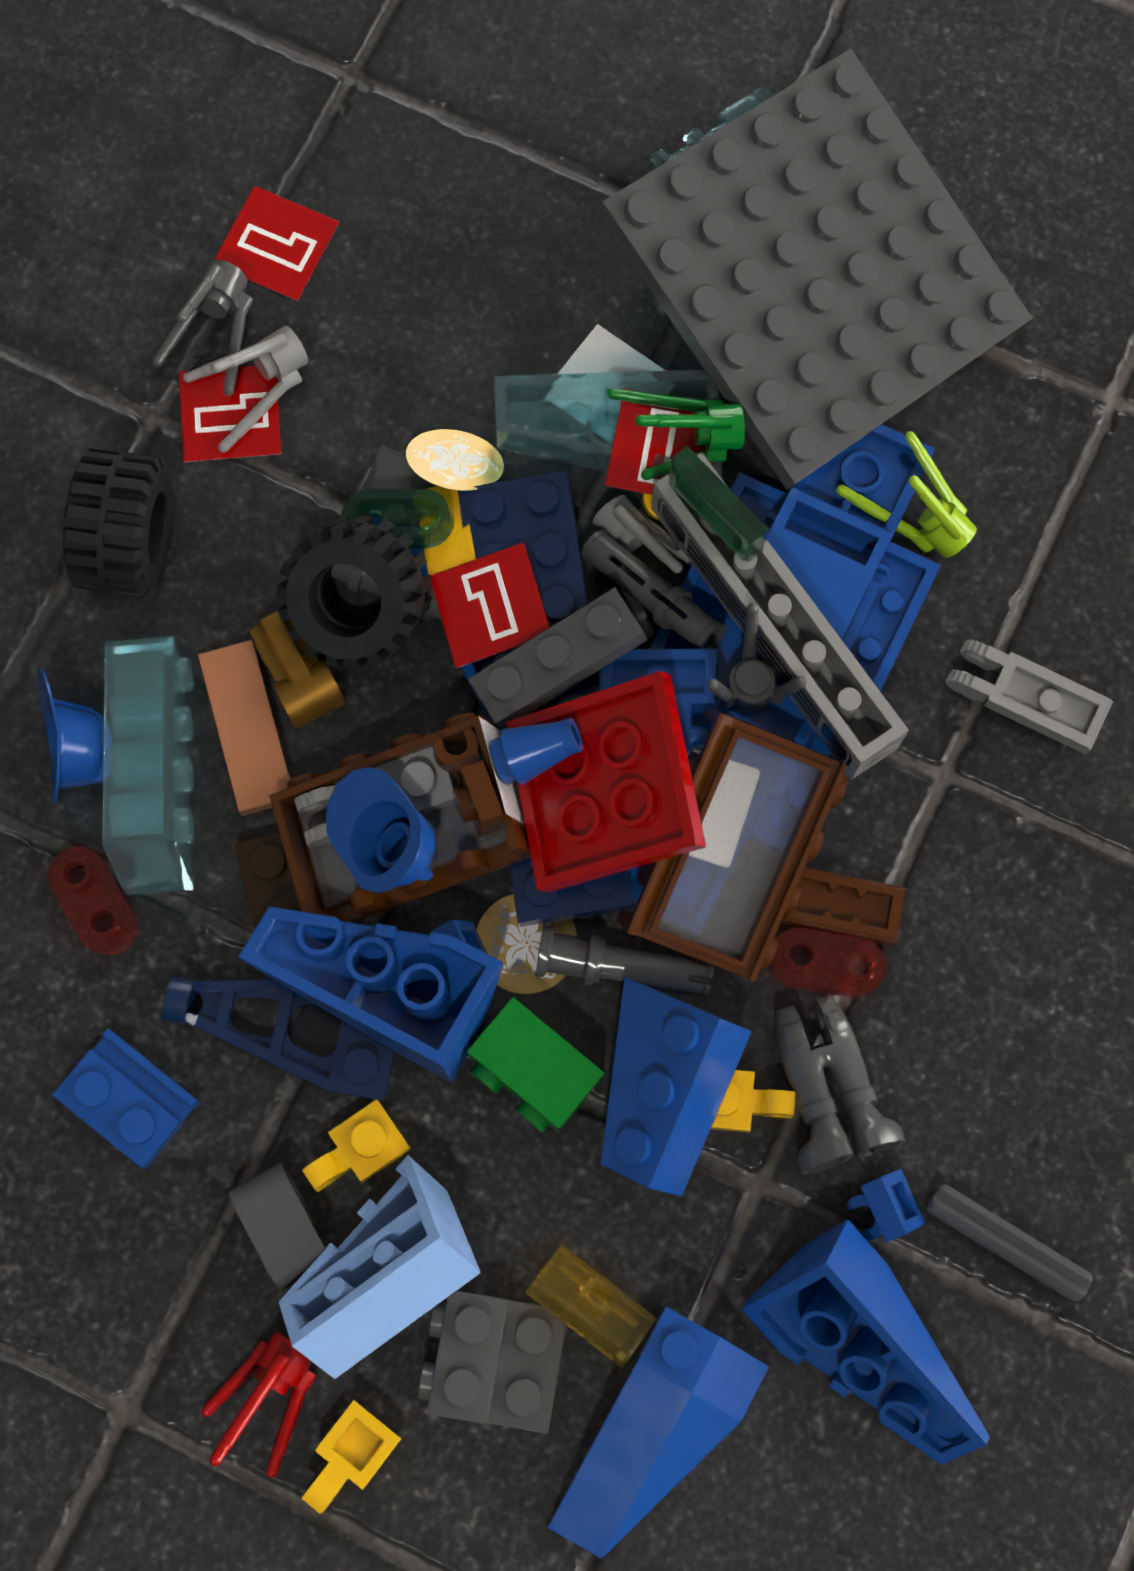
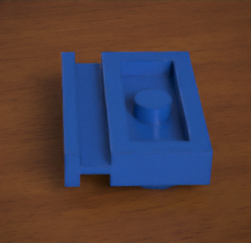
M107 1028L102 1034L103 1038L93 1050L90 1049L52 1096L141 1169L146 1170L182 1127L188 1115L201 1102L115 1032Z

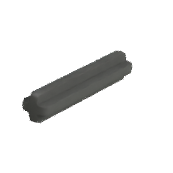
M947 1184L939 1185L930 1197L926 1208L930 1214L1067 1299L1081 1301L1088 1292L1093 1280L1090 1272Z

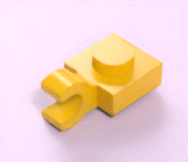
M735 1070L711 1129L750 1133L752 1115L792 1119L795 1110L796 1092L771 1089L755 1090V1072Z
M374 1100L329 1131L328 1134L337 1148L316 1159L302 1169V1171L318 1193L351 1169L362 1184L411 1149L380 1102Z
M353 1400L315 1449L329 1463L301 1499L321 1514L333 1501L348 1479L363 1490L402 1438Z

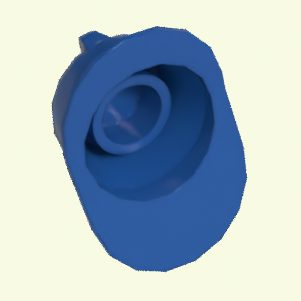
M39 668L37 674L38 694L51 757L52 803L56 804L58 790L99 784L110 780L113 774V739L108 724L92 708L53 699L46 673L43 668Z
M370 767L354 770L340 780L328 802L325 814L326 831L333 848L347 866L355 881L366 891L382 893L392 890L394 887L412 884L416 880H430L434 876L430 864L436 848V836L433 827L416 810L397 782L385 771Z

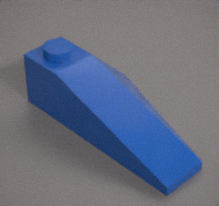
M275 907L267 909L238 957L244 963L391 1050L450 1082H453L468 1056V1049L477 1040L482 1031L504 966L502 961L452 935L430 932V935L397 930L396 926L376 924V926L350 923L339 921L337 917Z
M849 1220L805 1243L744 1303L742 1307L743 1312L782 1355L797 1365L804 1359L832 1378L828 1387L844 1398L852 1392L879 1411V1419L883 1425L939 1464L943 1465L987 1445L990 1438L988 1432L890 1267Z
M662 1307L548 1528L602 1559L742 1421L769 1366L668 1307Z

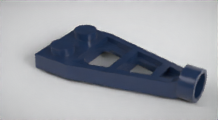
M176 975L171 976L163 1001V1021L181 1025L188 1024L325 1091L371 1101L378 1100L381 1103L386 1101L396 1052L344 1021H341L336 1048L332 1054L319 1057L295 1046L288 1035L292 1014L301 1006L315 1004L271 978L197 981L196 979ZM196 994H200L203 999V1007L198 1013L192 1014ZM242 998L270 999L279 1004L274 1031L270 1037L262 1038L238 1030L233 1026L231 1020L235 1003Z

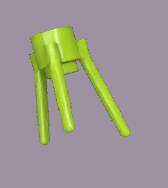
M908 431L905 434V439L941 499L938 500L918 476H911L908 481L910 486L928 507L918 519V523L923 528L918 530L901 519L896 531L912 540L923 553H927L935 548L943 558L952 557L972 540L977 528L965 515L967 508L955 497L913 431ZM845 485L837 486L836 492L838 495L852 502L853 505L882 523L887 524L892 513Z

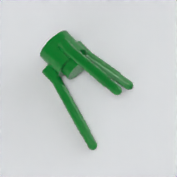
M610 388L607 391V396L613 400L694 412L693 415L656 414L638 415L636 417L635 423L638 426L692 428L695 445H705V450L644 469L641 472V477L644 480L665 476L700 453H703L709 462H722L727 459V450L743 448L745 422L743 409L740 404H723L721 399L697 400Z

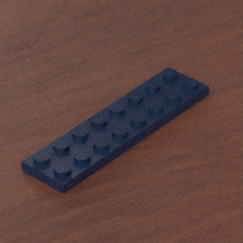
M567 470L473 486L478 488L477 490H458L462 525L464 528L470 524L476 559L524 542L550 627L588 604L570 479ZM518 647L481 659L482 669H485ZM599 671L532 713L600 691ZM489 715L490 722H492L493 724H495L494 721H493V719H492L491 716ZM531 858L510 865L517 921L520 927L620 910H630L635 907L629 870L546 893L537 891Z

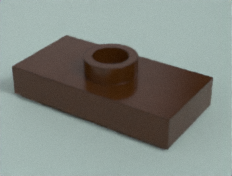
M804 867L798 881L801 886L798 902L791 914L783 916L780 924L892 947L896 944L905 887Z

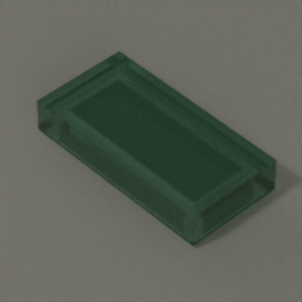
M685 446L671 458L668 484L744 562L747 561L749 563L764 549L769 528L688 446Z

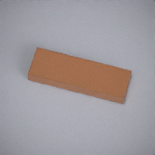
M253 640L198 654L239 813L241 816L270 809L272 804L269 795L287 789L286 783L290 780V775Z

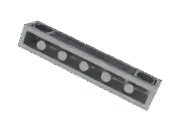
M700 453L655 482L651 509L743 634L747 606L750 603L758 605L759 620L756 652L771 667L781 685L799 676L806 679L805 687L789 696L834 758L848 765L845 772L851 780L897 750L909 729L704 454Z

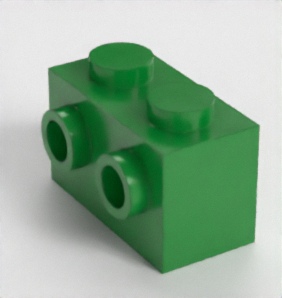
M514 997L511 998L467 1051L469 1059L475 1063L469 1072L494 1094L497 1095L502 1087H504L521 1103L515 1111L541 1133L549 1125L559 1134L603 1081L605 1075L601 1069Z

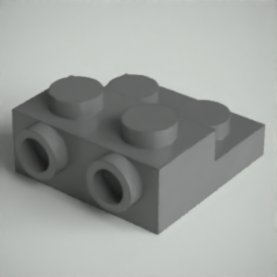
M455 1291L448 1296L447 1302L442 1301L433 1308L429 1337L440 1338L436 1363L424 1362L418 1392V1399L429 1400L427 1414L548 1434L569 1310Z

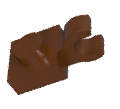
M471 728L463 729L462 733L463 743L466 746L464 753L460 755L449 754L444 748L441 737L433 741V756L440 768L458 776L460 788L452 790L458 813L464 824L473 821L477 835L480 838L501 830L503 812L484 761L479 758L477 736Z

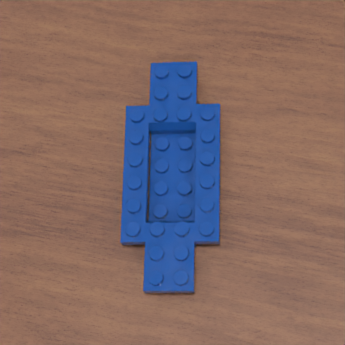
M883 424L796 483L794 487H791L788 494L739 472L730 489L880 692L941 566L932 560L891 542L915 492L908 482L909 478L915 475L921 480L925 471L907 443L905 434ZM921 442L930 457H932L935 448ZM845 485L892 513L887 524L882 523L853 505L852 502L838 495L836 492L837 486ZM692 564L682 587L692 594V601L726 627V634L716 649L719 657L718 681L727 687L732 668L742 661L744 634ZM674 605L671 606L670 609H672L680 617H682L683 619L687 618V616L684 615L681 611H679ZM660 627L650 649H696V647L673 629L665 630ZM756 652V659L763 661ZM775 677V684L780 686L781 684ZM790 696L785 697L780 705L769 702L763 709L756 712H744L737 709L734 705L725 709L720 705V699L717 697V710L834 758ZM694 711V725H712L713 722L703 717L705 711ZM739 737L729 760L757 768L760 774L731 863L728 867H723L688 855L660 921L698 939L746 838L781 855L817 772L816 768ZM640 867L629 869L634 905H636L643 886L637 881Z

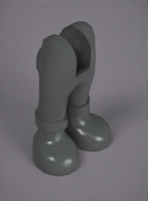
M830 994L813 999L814 1013L824 1044L811 1048L796 1008L791 1005L775 1010V1033L782 1064L792 1090L796 1092L795 1096L802 1108L800 1111L804 1124H811L810 1139L799 1150L796 1159L800 1172L803 1175L835 1167L848 1161L854 1155L849 1139L837 1117L839 1113L834 1099L831 1098L824 1068H829L841 1095L840 1099L844 1111L849 1114L852 1126V1141L859 1158L886 1152L906 1142L902 1127L894 1120L885 1118L874 1106L878 1100L874 1087L870 1085L860 1047L845 1014Z

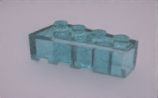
M705 370L494 376L497 448L608 472L621 405L620 400H613L607 396V391L610 388H627L697 400H718L719 392ZM655 454L653 464L660 465L677 458ZM710 462L722 479V462Z
M174 636L105 642L102 846L125 896L194 890L192 858L194 825L189 791H193L194 780L192 762L187 752V741L193 740V721L190 707L185 706V692L192 691L193 675L189 657H180Z

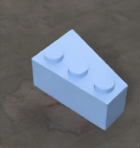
M409 1155L396 1168L402 1176L381 1200L375 1204L369 1198L357 1212L363 1220L338 1248L330 1243L279 1301L292 1347L334 1379L481 1273L448 1191Z

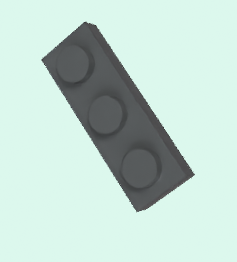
M614 587L473 675L468 680L494 723L502 731V729L507 728V721L532 713L648 639L623 598Z

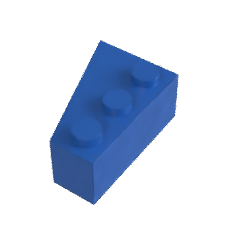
M624 977L601 1165L649 1189L683 1196L752 1031L659 990Z

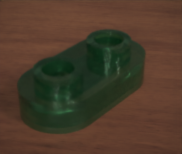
M429 489L362 490L347 500L341 512V518L349 516L351 521L364 515L382 518L380 523L386 520L396 525L392 533L399 539L407 533L415 541L408 547L409 549H428L441 544L448 538L454 526V517L444 496ZM426 518L434 519L429 525L418 527L422 520Z

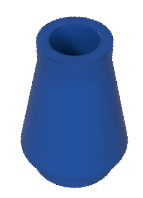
M572 718L559 722L502 729L501 736L490 741V753L495 769L505 784L517 781L519 784L524 785L567 757L583 751L581 735Z

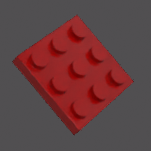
M658 671L506 722L507 728L559 722L572 718L577 725L583 743L582 752L567 757L524 785L517 782L537 891L550 893L706 847L670 674Z

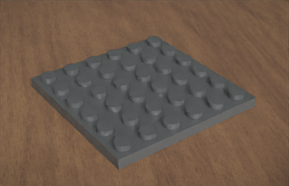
M851 48L602 201L596 209L600 218L726 402L742 406L746 431L787 490L1033 319Z

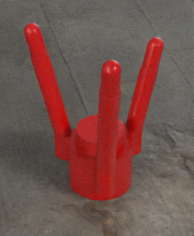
M277 1331L274 1332L268 1343L260 1340L249 1359L216 1391L215 1395L201 1409L202 1416H211L257 1370L254 1377L259 1380V1383L209 1457L211 1466L216 1467L222 1462L271 1389L285 1396L290 1386H292L293 1390L266 1468L267 1477L274 1478L278 1474L305 1394L317 1375L308 1370L312 1361L292 1347L290 1339Z

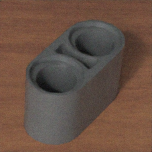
M280 1162L230 1190L228 1194L268 1274L282 1293L296 1283L328 1244L285 1165Z

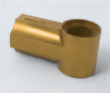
M277 611L261 619L249 632L265 666L268 667L276 682L272 685L296 730L346 703L328 666L325 665V661L323 659L319 661L317 656L313 659L306 654L304 650L308 644L302 638L296 642L292 640L287 633L294 628L291 620L281 621L280 614Z

